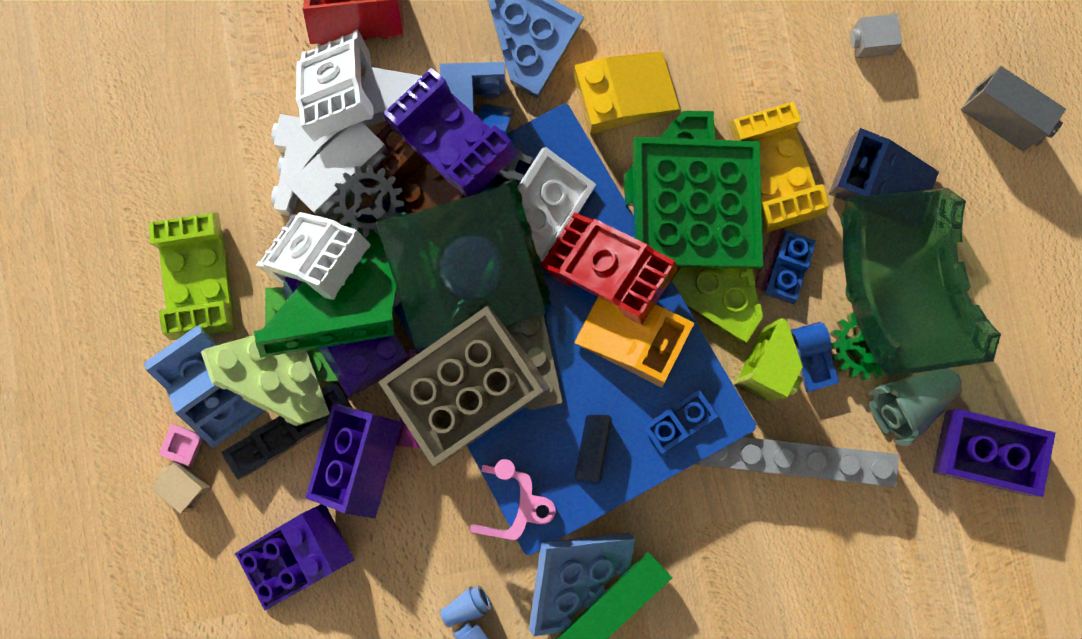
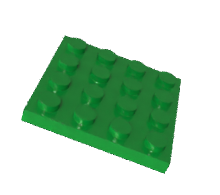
M635 137L632 140L635 239L673 259L677 267L760 269L763 267L760 141Z

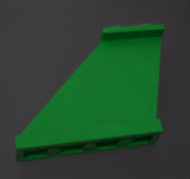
M406 213L400 214V219L390 218L389 221L393 226L391 229L384 225L380 226L381 235H377L373 229H369L368 236L364 238L371 246L365 251L361 261L356 264L353 272L346 279L344 286H341L334 300L324 298L306 282H302L266 326L261 330L254 331L255 343L260 358L393 336L392 313L406 236H408ZM375 218L355 219L363 223H371L377 221ZM348 222V223L345 224L344 226H347V227L350 228L351 223ZM358 227L357 231L363 236L362 228Z

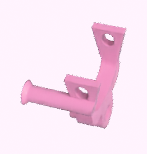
M500 460L495 467L482 465L481 472L496 474L502 480H508L511 477L518 480L520 504L517 517L508 530L504 531L472 524L470 532L516 540L522 535L526 522L547 524L554 519L556 514L554 503L546 497L532 495V480L530 476L526 473L515 471V466L510 460ZM540 505L547 506L549 509L548 515L545 517L538 516L536 513L537 507Z

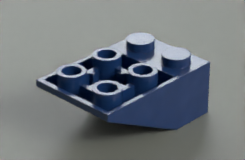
M860 128L849 140L829 195L911 228L918 229L939 171L892 140Z

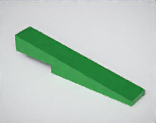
M647 551L555 639H608L673 577Z

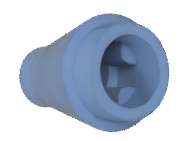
M470 586L448 606L441 609L440 614L445 625L451 627L455 624L484 617L486 611L491 609V603L481 586L475 588Z

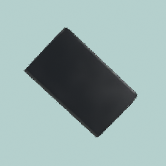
M587 415L575 472L576 480L594 484L600 483L612 421L610 415Z

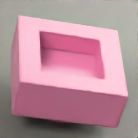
M171 424L159 455L187 466H193L203 439L196 432Z

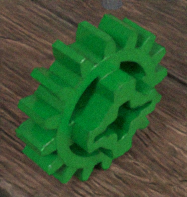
M863 310L859 313V318L853 312L847 315L848 322L843 319L837 322L841 330H833L830 332V335L836 338V342L832 343V349H836V354L832 356V360L839 359L841 361L838 367L839 371L848 368L850 369V378H855L860 373L861 380H869L870 373L874 378H879L882 376L881 369L884 371L893 369L889 360L899 359L900 356L894 353L893 350L894 348L901 347V343L893 341V337L899 332L898 330L889 331L890 319L880 322V313H874L869 318L868 311ZM856 326L854 335L850 339H845L850 329ZM874 329L880 333L881 337L874 332ZM863 341L866 344L875 345V347L866 350L864 347H860V345L853 344ZM846 352H848L855 359V362H853L849 358ZM879 352H883L880 360L873 365L875 356Z

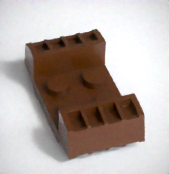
M404 139L373 170V173L377 174L381 168H384L386 170L384 175L386 180L392 176L396 178L392 184L393 189L402 188L403 191L396 195V200L404 202L403 207L424 228L423 231L452 257L497 210L480 191L470 201L440 175Z

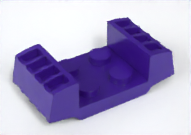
M432 68L383 112L386 122L440 175L470 201L503 168L518 156L512 141L496 125H493L491 128L488 127L451 93L446 80Z

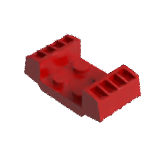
M575 212L552 248L548 251L545 259L539 265L550 277L569 288L573 284L617 306L624 317L641 325L678 270L673 259L659 253L649 245L596 219H589Z

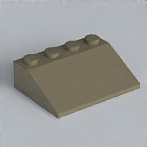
M489 306L477 312L378 382L433 467L445 462L551 390L532 360Z

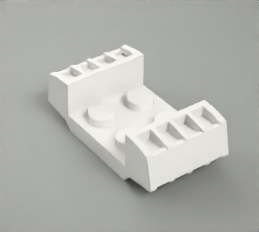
M358 29L349 35L341 36L337 40L328 41L327 44L320 47L316 46L315 49L308 52H302L301 60L297 61L296 102L299 108L300 126L313 142L321 137L329 136L331 133L339 130L342 131L349 126L357 125L359 122L373 118V105L361 88V70L366 69L367 66L371 67V57L369 49Z
M299 212L298 215L292 214L286 226L282 227L281 233L273 240L274 243L269 250L265 251L266 254L261 261H258L256 266L276 281L283 283L285 277L294 278L306 282L324 298L334 300L341 286H344L346 279L353 272L356 264L361 261V257L371 244L355 229L341 225L332 219Z

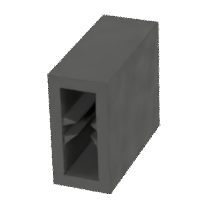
M1000 66L976 86L961 108V111L1021 151H1024L1032 145H1040L1047 136L1052 138L1063 124L1060 118L1066 111V108Z

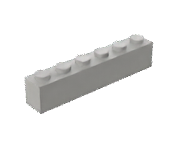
M742 437L697 462L696 465L896 487L899 454Z

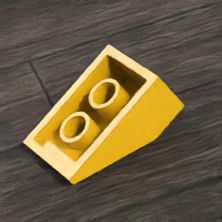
M663 51L604 57L574 65L573 78L590 135L680 110Z

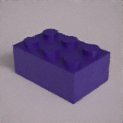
M333 403L306 499L345 514L376 519L403 422Z
M961 409L945 410L933 473L1026 496L1043 497L1056 432Z

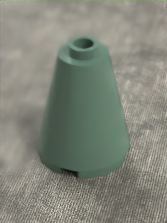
M946 367L934 369L877 386L869 393V395H873V400L869 402V408L885 435L891 432L897 437L894 440L895 443L907 446L915 442L961 394L962 381L960 376L953 370Z

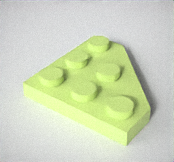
M253 335L209 347L201 352L212 384L223 390L228 389L242 396L243 400L285 418L284 421L294 426L302 425L330 414L306 350L260 358L255 343V336Z

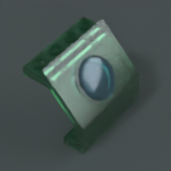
M515 179L505 181L467 197L413 213H397L376 222L416 348L432 345L486 306H489L501 323L507 326L546 313L545 308L551 305L550 291L544 280L541 260L535 249L532 229L527 221L522 204V194L518 190Z

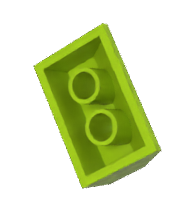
M780 318L761 329L734 385L767 402L788 398L789 394L795 395L803 380V377L799 376L803 366L788 321Z

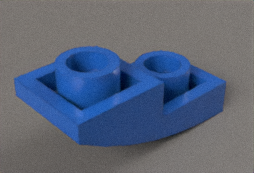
M484 103L477 117L490 128L496 125L507 136L510 122L513 121L514 108Z
M787 230L785 231L764 295L793 305L795 304L799 296L804 274L810 265L816 240Z
M699 389L644 425L643 428L660 453L663 454L714 421L719 415L702 390Z

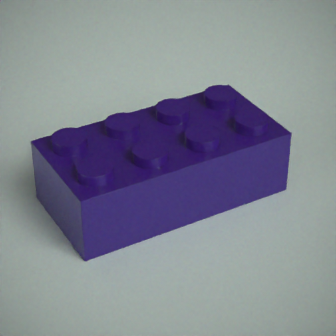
M290 277L284 278L283 292L287 299L290 298L303 281ZM395 333L393 336L318 348L349 398L385 378L405 364L409 357Z

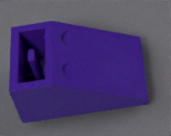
M322 504L301 513L235 553L264 611L355 561L327 506Z

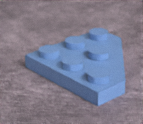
M488 0L511 84L538 99L581 26L584 16L555 0Z
M629 532L541 543L529 630L533 636L564 632L573 623L571 618L583 606L588 609L607 591L604 586L615 575L619 574L622 576L630 568L635 538Z

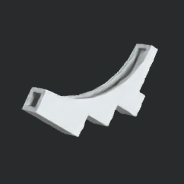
M367 66L365 76H361V88L373 105L374 110L373 118L362 122L366 126L386 121L383 112L422 76ZM280 114L279 121L274 123L271 133L274 146L280 153H285L284 156L281 155L277 167L278 174H280L279 184L274 186L271 195V203L280 215L291 216L294 214L298 197L286 184L342 132L341 130L313 142L301 128L300 117Z

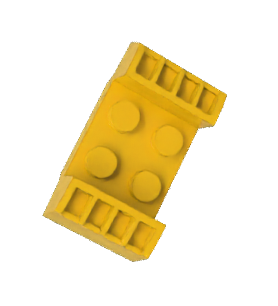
M794 101L728 122L733 140L760 141L762 225L765 233L826 215L830 206L824 185H815L796 129L801 122V118Z

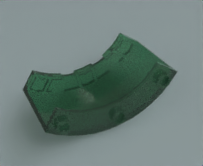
M949 188L846 198L845 209L841 213L843 261L847 283L845 289L846 297L851 302L858 326L873 354L874 361L882 367L889 377L994 362L1001 333L987 319L980 306L972 304L967 293L971 285L967 276L965 262H959L957 242H962V226L966 201Z

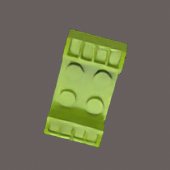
M207 213L149 222L150 244L159 249L166 310H159L162 333L169 340H177L198 325L207 334L234 331L232 293L219 213Z

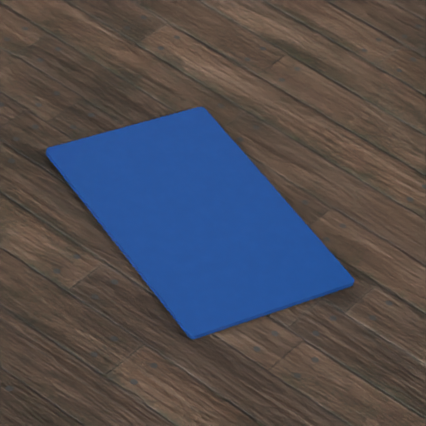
M562 104L508 133L507 137L512 141L515 149L522 151L523 154L535 159L540 150L547 147L593 181L596 186L578 214L589 219H596L634 238V215L630 208L625 206L623 196L568 104ZM519 164L516 172L525 175L528 169ZM497 178L492 179L490 202L502 212L518 185L514 182L508 183ZM389 197L382 200V208L385 212H387L389 207ZM403 206L396 207V212L399 214L406 213L408 236H406L403 255L406 256L418 275L422 277L424 273L418 270L417 264L425 262V260L422 259L419 252L422 250L430 252L431 249L428 241L433 240L423 231L424 228ZM362 214L359 218L370 219L374 217L372 215ZM492 215L486 220L485 223H487L491 219ZM499 234L486 238H474L471 236L460 248L468 245L471 250L470 255L467 257L473 258L476 265L467 269L471 271L473 279L481 280L497 238H501L508 243L511 242ZM527 254L526 257L530 258V264L510 315L542 308L563 404L533 411L524 407L467 446L480 471L482 470V465L495 467L500 460H510L515 466V471L523 472L530 476L532 480V495L546 497L554 503L556 514L551 522L547 524L526 522L522 535L517 539L526 555L538 552L542 542L557 541L756 429L755 421L672 280L655 305L694 322V325L661 388L574 344L598 296L575 284L569 288L558 282L539 266L540 262ZM450 260L445 261V265L442 267L443 270L448 269V264L451 263ZM465 277L462 278L463 284H465L467 280ZM421 281L394 307L418 354L443 337L439 333V329L452 309L450 306L451 301L456 300L462 290L456 284L452 285V293L448 294L444 286H441L438 292H434L431 286L432 282L424 284ZM474 307V315L482 309ZM701 389L719 417L667 452L661 454L643 426ZM587 415H610L612 421L600 483L594 484L576 480L575 472ZM481 472L511 527L517 517L520 504L518 480L512 477L508 480H502L496 474ZM540 505L537 507L536 513L540 517H545L548 515L549 509L545 505Z

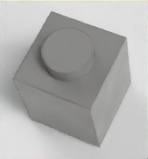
M898 14L862 17L857 21L849 35L851 48H855L856 58L892 55L902 45Z

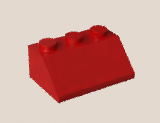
M304 0L302 10L310 44L324 45L328 41H334L343 35H349L357 29L364 41L367 38L393 39L398 35H403L402 0Z

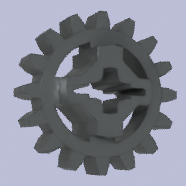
M372 165L367 166L365 173H362L359 166H355V175L352 177L344 172L342 174L346 181L344 185L341 183H335L334 185L340 190V194L331 196V200L339 202V206L333 209V213L343 214L339 223L345 225L350 222V228L355 230L358 227L362 228L364 237L368 236L369 229H373L377 235H381L380 226L382 225L391 229L393 226L389 221L390 218L400 219L401 217L395 211V208L404 206V202L396 200V195L403 192L402 188L393 189L392 187L396 178L392 176L386 180L384 178L386 171L384 168H381L377 174L373 173ZM371 178L379 181V183L370 188L364 187L358 180ZM348 189H350L354 194L353 205L347 210L345 197ZM379 191L372 200L375 205L372 209L367 206L359 208L363 201L360 197L362 193L371 195ZM388 192L389 207L387 212H385L382 208V197ZM362 214L372 215L377 221L363 223L355 219L359 218Z

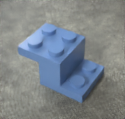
M504 62L439 64L440 76L446 80L451 93L475 115L476 95H481L483 98H497L500 94H506Z
M198 325L144 362L146 371L167 390L175 413L214 448L264 413L265 410L243 400L242 396L228 389L223 390L211 383L201 352L206 348L217 346V344Z

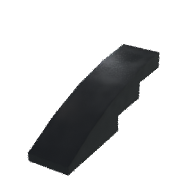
M336 381L321 390L329 413L333 403L352 408ZM329 415L298 426L284 421L285 418L279 416L251 432L248 437L222 451L221 455L237 481L325 428Z

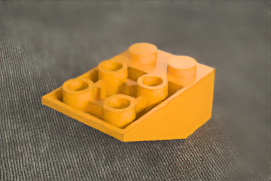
M598 297L574 344L662 388L691 332L694 322L663 307L654 305L641 325L624 317L617 306Z

